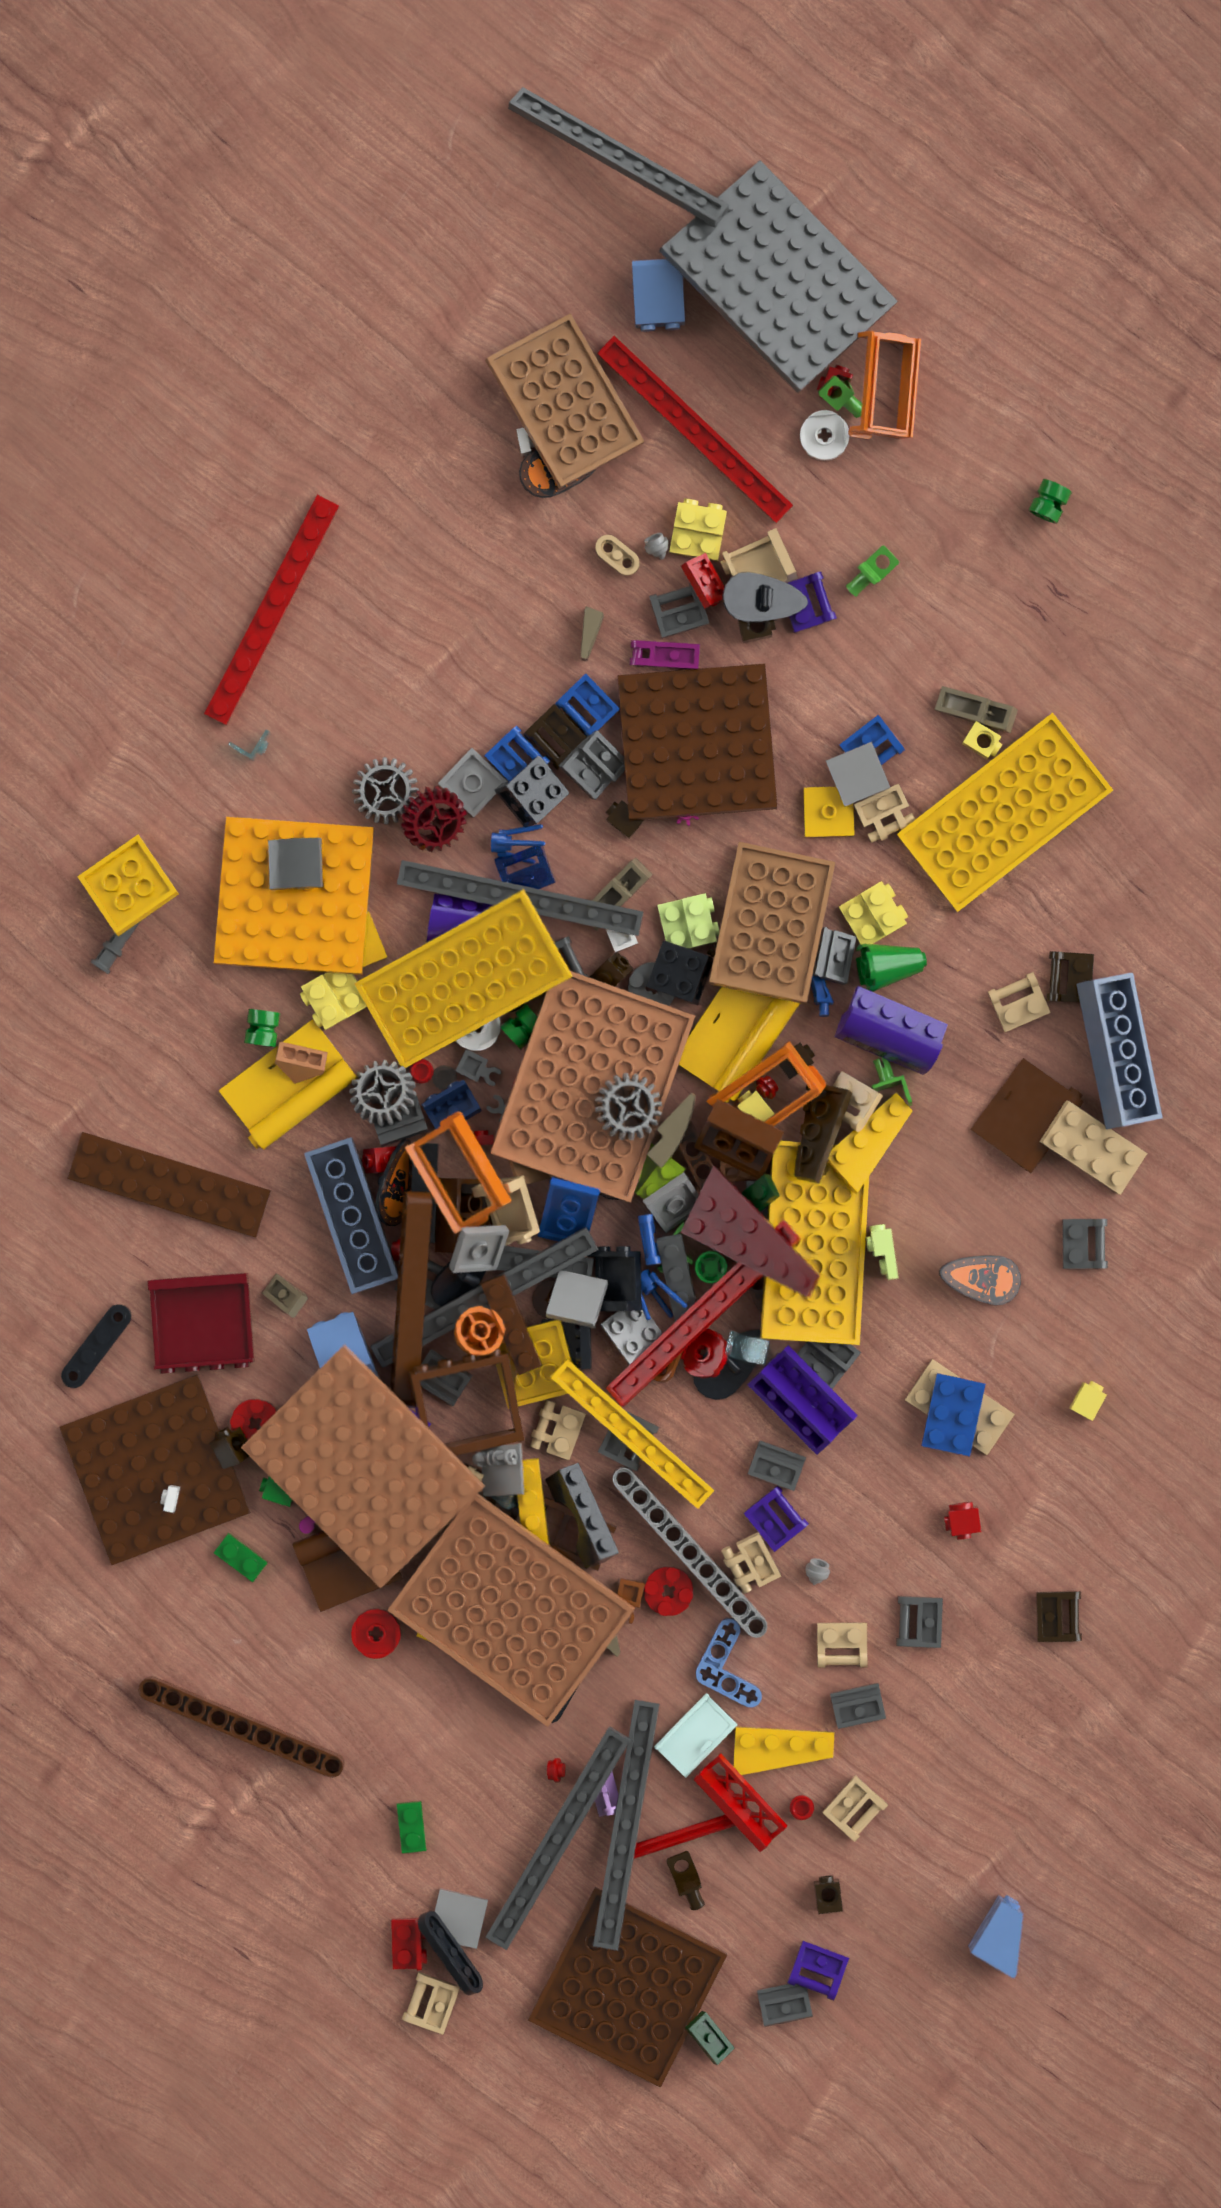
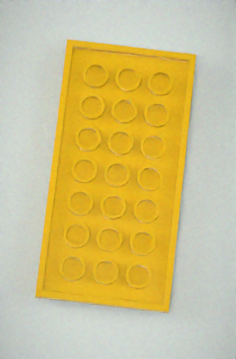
M1051 713L901 830L897 836L956 912H959L1110 794L1113 789L1054 713Z
M523 889L354 984L400 1066L406 1068L572 977V974Z
M780 1141L771 1159L770 1176L780 1197L768 1205L767 1220L774 1228L782 1220L789 1223L802 1238L793 1248L803 1256L821 1277L811 1297L807 1298L764 1275L760 1339L860 1345L869 1177L859 1192L855 1194L827 1162L819 1184L798 1180L794 1176L797 1150L801 1142Z

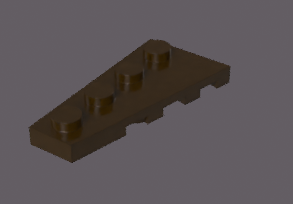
M806 1084V1090L809 1091L810 1088ZM826 1085L821 1094L803 1106L805 1117L804 1124H801L800 1128L802 1139L801 1145L798 1146L794 1172V1176L798 1180L820 1183L852 1096V1092L848 1089Z

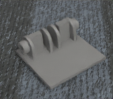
M618 1311L600 1324L628 1364L635 1361L663 1334L651 1316L650 1320H646L643 1311Z
M521 1444L501 1445L481 1450V1452L473 1455V1464L482 1467V1474H484L482 1479L485 1485L483 1497L524 1494Z

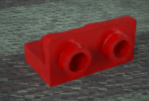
M706 553L681 565L704 609L715 606L723 601L724 584Z
M418 1918L391 1919L393 1969H417V1971H421L423 1964H427V1949H422V1939H425V1937L418 1929Z

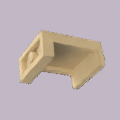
M776 528L768 531V536L729 554L727 551L722 553L724 560L720 562L726 575L731 574L732 577L738 573L752 572L766 575L785 583L798 578Z
M524 1176L501 1178L500 1181L512 1201L490 1213L493 1226L506 1225L509 1234L505 1246L514 1241H517L518 1244L529 1242L532 1240L531 1236L539 1233L540 1229ZM481 1184L472 1188L474 1198L485 1196L487 1206L493 1205Z

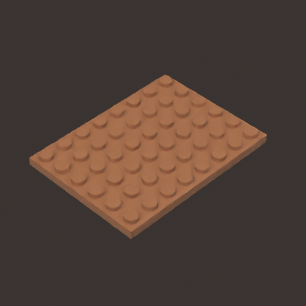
M570 971L572 974L571 978L547 990L490 1154L569 1182L600 1189V1193L631 1203L657 1125L648 1124L652 1130L650 1133L641 1129L643 1132L642 1138H639L636 1132H634V1140H629L627 1133H625L624 1139L620 1140V1131L611 1136L609 1135L612 1129L611 1126L606 1130L602 1129V1126L607 1121H597L599 1116H603V1111L595 1112L596 1107H602V1103L596 1102L595 1099L597 1097L604 1098V1095L599 1092L600 1088L609 1090L605 1085L606 1081L609 1080L615 1085L614 1076L618 1075L621 1082H623L624 1073H628L629 1081H631L633 1074H638V1083L645 1077L647 1078L645 1087L650 1084L655 1085L650 1093L659 1092L660 1096L653 1099L654 1103L662 1102V1106L655 1107L654 1111L662 1113L695 1015ZM623 1086L617 1089L614 1094L627 1098L635 1088ZM641 1092L638 1105L647 1113V1100ZM610 1100L609 1111L613 1120L616 1121L619 1109ZM629 1100L628 1103L621 1102L626 1107L624 1114L628 1113V1111H635L631 1107L632 1100ZM631 1115L623 1122L622 1126L632 1128L639 1125L643 1120ZM653 1115L652 1118L659 1122L660 1116Z
M343 1345L241 1447L380 1588L485 1487L346 1345Z
M477 1494L458 1512L391 1604L388 1611L548 1727L635 1608Z

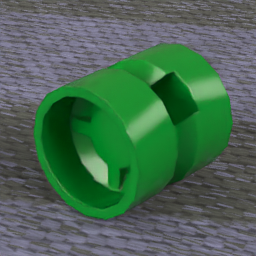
M1043 479L1037 490L1039 497L1033 499L1028 511L1045 521L1057 524L1063 513L1061 506L1067 504L1072 492L1056 482Z
M526 1004L515 1013L516 1017L514 1019L509 1018L500 1026L520 1050L528 1044L537 1016Z
M248 1009L247 1023L250 1025V1028L245 1031L244 1043L276 1047L278 1034L274 1029L279 1026L280 1013Z
M706 1251L698 1256L695 1262V1271L702 1281L716 1283L726 1274L727 1263L720 1253Z

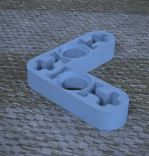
M725 1618L719 1623L696 1668V1678L701 1684L746 1707H755L762 1699L760 1689L756 1685L723 1669L740 1634V1625L733 1618ZM730 1623H733V1629L736 1632L735 1634L730 1633L726 1639L731 1641L730 1645L728 1646L722 1640H716L718 1635L723 1638L725 1630L722 1628L723 1625L728 1626ZM719 1644L725 1648L723 1657L714 1658L711 1655V1648L714 1645ZM707 1667L712 1668L711 1673L718 1676V1672L723 1673V1675L719 1678L717 1686H714L712 1684L715 1680L707 1677L706 1680L702 1679L703 1675L700 1670H706ZM725 1678L734 1679L736 1682L735 1689L729 1692L725 1691L721 1686L722 1681ZM740 1683L745 1684L742 1689L746 1692H750L752 1689L755 1690L756 1701L751 1700L750 1703L747 1702V1697L742 1693L739 1694V1698L734 1696L739 1691Z

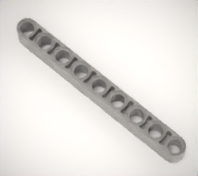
M624 1466L616 1469L613 1473L615 1487L746 1633L754 1638L763 1636L767 1631V1622L763 1615L630 1468ZM620 1472L630 1474L631 1480L628 1484L621 1485L618 1483L616 1477ZM637 1490L646 1492L647 1500L644 1503L634 1501L633 1494ZM658 1508L663 1511L664 1517L661 1521L655 1522L651 1520L650 1512L653 1509ZM670 1527H676L680 1530L681 1534L678 1539L670 1540L666 1536V1532ZM689 1545L697 1549L696 1556L690 1559L683 1555V1549ZM703 1564H710L713 1567L714 1571L711 1576L704 1577L700 1574L699 1569ZM721 1582H725L730 1586V1591L726 1595H719L716 1592V1586ZM736 1601H743L747 1606L745 1612L741 1614L735 1613L732 1609L733 1604ZM754 1619H758L763 1623V1628L759 1632H753L749 1628V1623Z

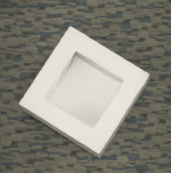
M524 428L516 429L521 455L527 456L531 453V448L535 446Z
M606 929L615 953L638 944L635 935Z
M170 1485L168 1490H163L160 1503L164 1505L163 1511L175 1512L180 1491L179 1486Z

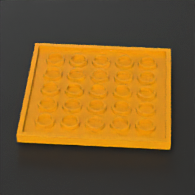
M226 817L214 964L362 975L374 827ZM321 838L323 887L303 890L297 888L270 890L268 840Z

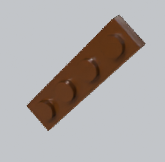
M505 1274L482 1282L481 1286L491 1309L497 1312L503 1321L505 1328L503 1338L518 1374L521 1375L541 1367L543 1364Z

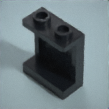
M598 1246V1250L587 1257H595V1278L607 1280L608 1283L600 1311H642L641 1251H631V1246H616V1251H611V1246Z

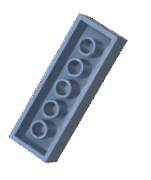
M1133 972L1076 984L1106 1130L1163 1118Z
M350 1137L304 1153L351 1294L398 1279V1270L393 1260L382 1223L377 1216L376 1206L353 1138Z

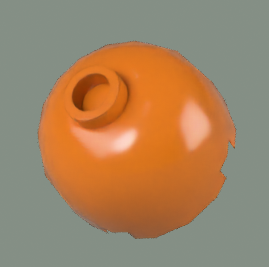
M483 1306L469 1308L461 1314L454 1329L456 1344L460 1349L469 1355L478 1357L489 1355L499 1348L505 1333L503 1321L497 1312L492 1309L483 1308Z

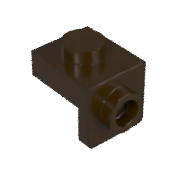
M616 952L590 978L615 987L633 971V968L624 956Z

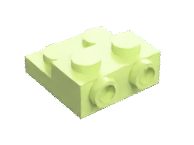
M706 893L657 905L667 942L688 949L717 942L716 937L719 936L720 931L717 921L712 922L710 913L715 912L712 897L707 898Z
M885 1224L869 1226L870 1236L866 1237L867 1251L872 1252L873 1256L883 1255V1259L879 1260L881 1274L886 1275V1279L898 1278L891 1229L885 1228Z

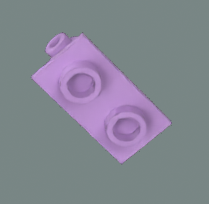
M613 1772L595 1800L599 1817L616 1814L619 1794Z

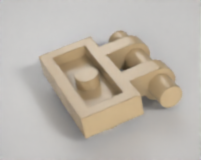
M899 784L854 804L863 827L873 824L876 829L867 834L871 843L879 839L881 841L887 839L888 835L898 830H903L915 820L912 813L903 817L900 811L909 807ZM893 814L896 821L883 826L880 820Z
M546 1400L544 1408H541L539 1412L540 1419L537 1428L532 1431L531 1437L533 1439L530 1447L539 1449L542 1441H546L549 1443L547 1453L570 1460L586 1413L563 1405L560 1414L553 1412L556 1403ZM550 1420L557 1422L552 1435L545 1433Z
M759 1532L737 1542L740 1550L738 1553H733L730 1546L721 1550L725 1557L723 1561L726 1567H730L736 1586H740L744 1594L752 1590L749 1582L754 1579L758 1586L761 1587L781 1577ZM745 1560L750 1571L743 1572L739 1565L740 1562Z

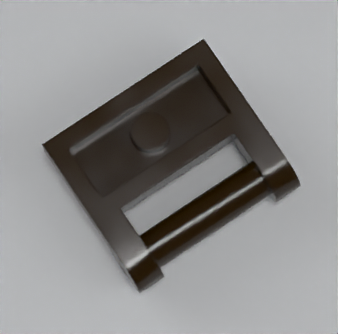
M553 704L523 734L528 740L531 739L553 762L552 765L557 770L565 758L587 738L556 704ZM541 727L565 750L561 756L537 732Z
M1049 951L1051 975L1050 992L1047 993V1001L1080 1003L1076 984L1093 980L1094 954ZM1061 960H1068L1066 994H1059Z
M1081 1591L1036 1592L1037 1642L1082 1641V1633H1079V1599H1081ZM1069 1599V1633H1063L1062 1600Z

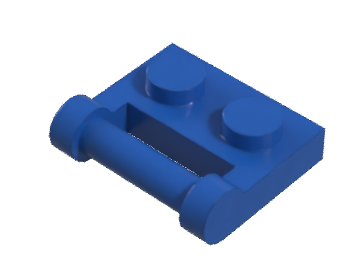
M587 674L581 677L555 703L575 722L586 737L595 730H600L620 710ZM572 697L594 717L596 722L592 726L568 702Z
M879 714L839 744L844 753L870 742L873 743L874 748H877L884 741L888 740L891 746L878 755L881 765L897 753L900 755L905 751L902 744Z
M517 725L484 755L508 781L512 780L527 766L508 745L512 740L532 760L537 756H541L547 765L551 762L546 756L543 757L520 733L522 730Z
M653 1215L638 1216L646 1265L661 1263L658 1245L655 1243L653 1233H656Z

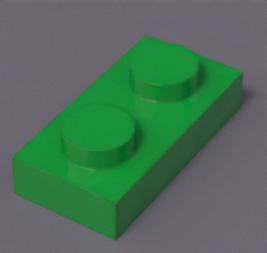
M230 1533L227 1534L214 1552L215 1555L251 1582L255 1581L268 1563V1561Z
M422 1801L397 1803L402 1853L426 1851Z

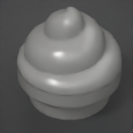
M656 533L644 540L646 544L644 548L648 554L659 557V559L665 558L669 544L667 537H664L662 533Z
M818 1558L811 1559L805 1568L806 1575L813 1585L826 1580L830 1574L829 1564Z

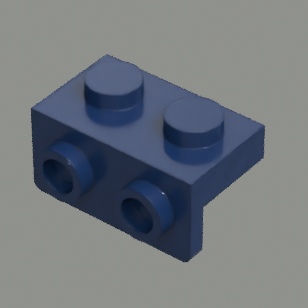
M465 1080L451 1083L446 1090L439 1094L430 1095L421 1104L435 1129L440 1127L442 1120L456 1112H461L465 1121L482 1112Z

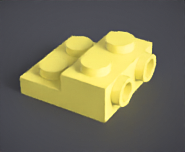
M684 499L683 503L678 502L669 553L689 557H698L706 553L709 560L718 562L727 511L722 510V505L708 503V507L698 506V501L692 499Z
M881 881L839 906L840 911L860 944H874L907 924L905 919L908 918V915L902 905L896 906L892 898L896 895L889 883L884 885Z
M327 972L301 986L303 992L300 993V996L306 1006L311 1004L315 1014L312 1017L319 1028L323 1026L327 1030L367 1007L354 984L357 980L353 974Z

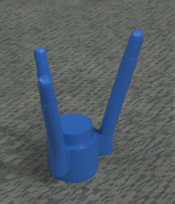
M538 824L527 828L520 827L509 830L499 829V833H492L491 852L498 853V857H508L535 864L536 861L534 859L507 851H511L512 846H545L546 843L544 841L512 840V836L508 835L542 829L543 825Z
M648 1269L641 1272L642 1311L646 1320H650V1314L642 1293L645 1295L651 1293L668 1317H673L672 1312L657 1293V1285L683 1308L687 1307V1304L664 1284L655 1272L650 1273Z

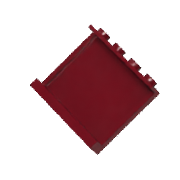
M248 1273L148 1280L155 1357L154 1369H160V1374L175 1373V1368L185 1367V1372L200 1371V1366L208 1365L210 1370L224 1369V1364H234V1368L249 1367V1362L255 1361Z

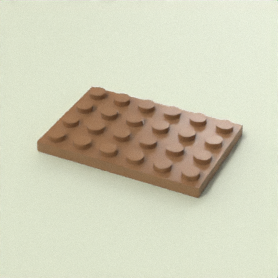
M571 313L486 358L487 365L559 489L645 442Z
M739 842L709 984L806 1005L835 862Z

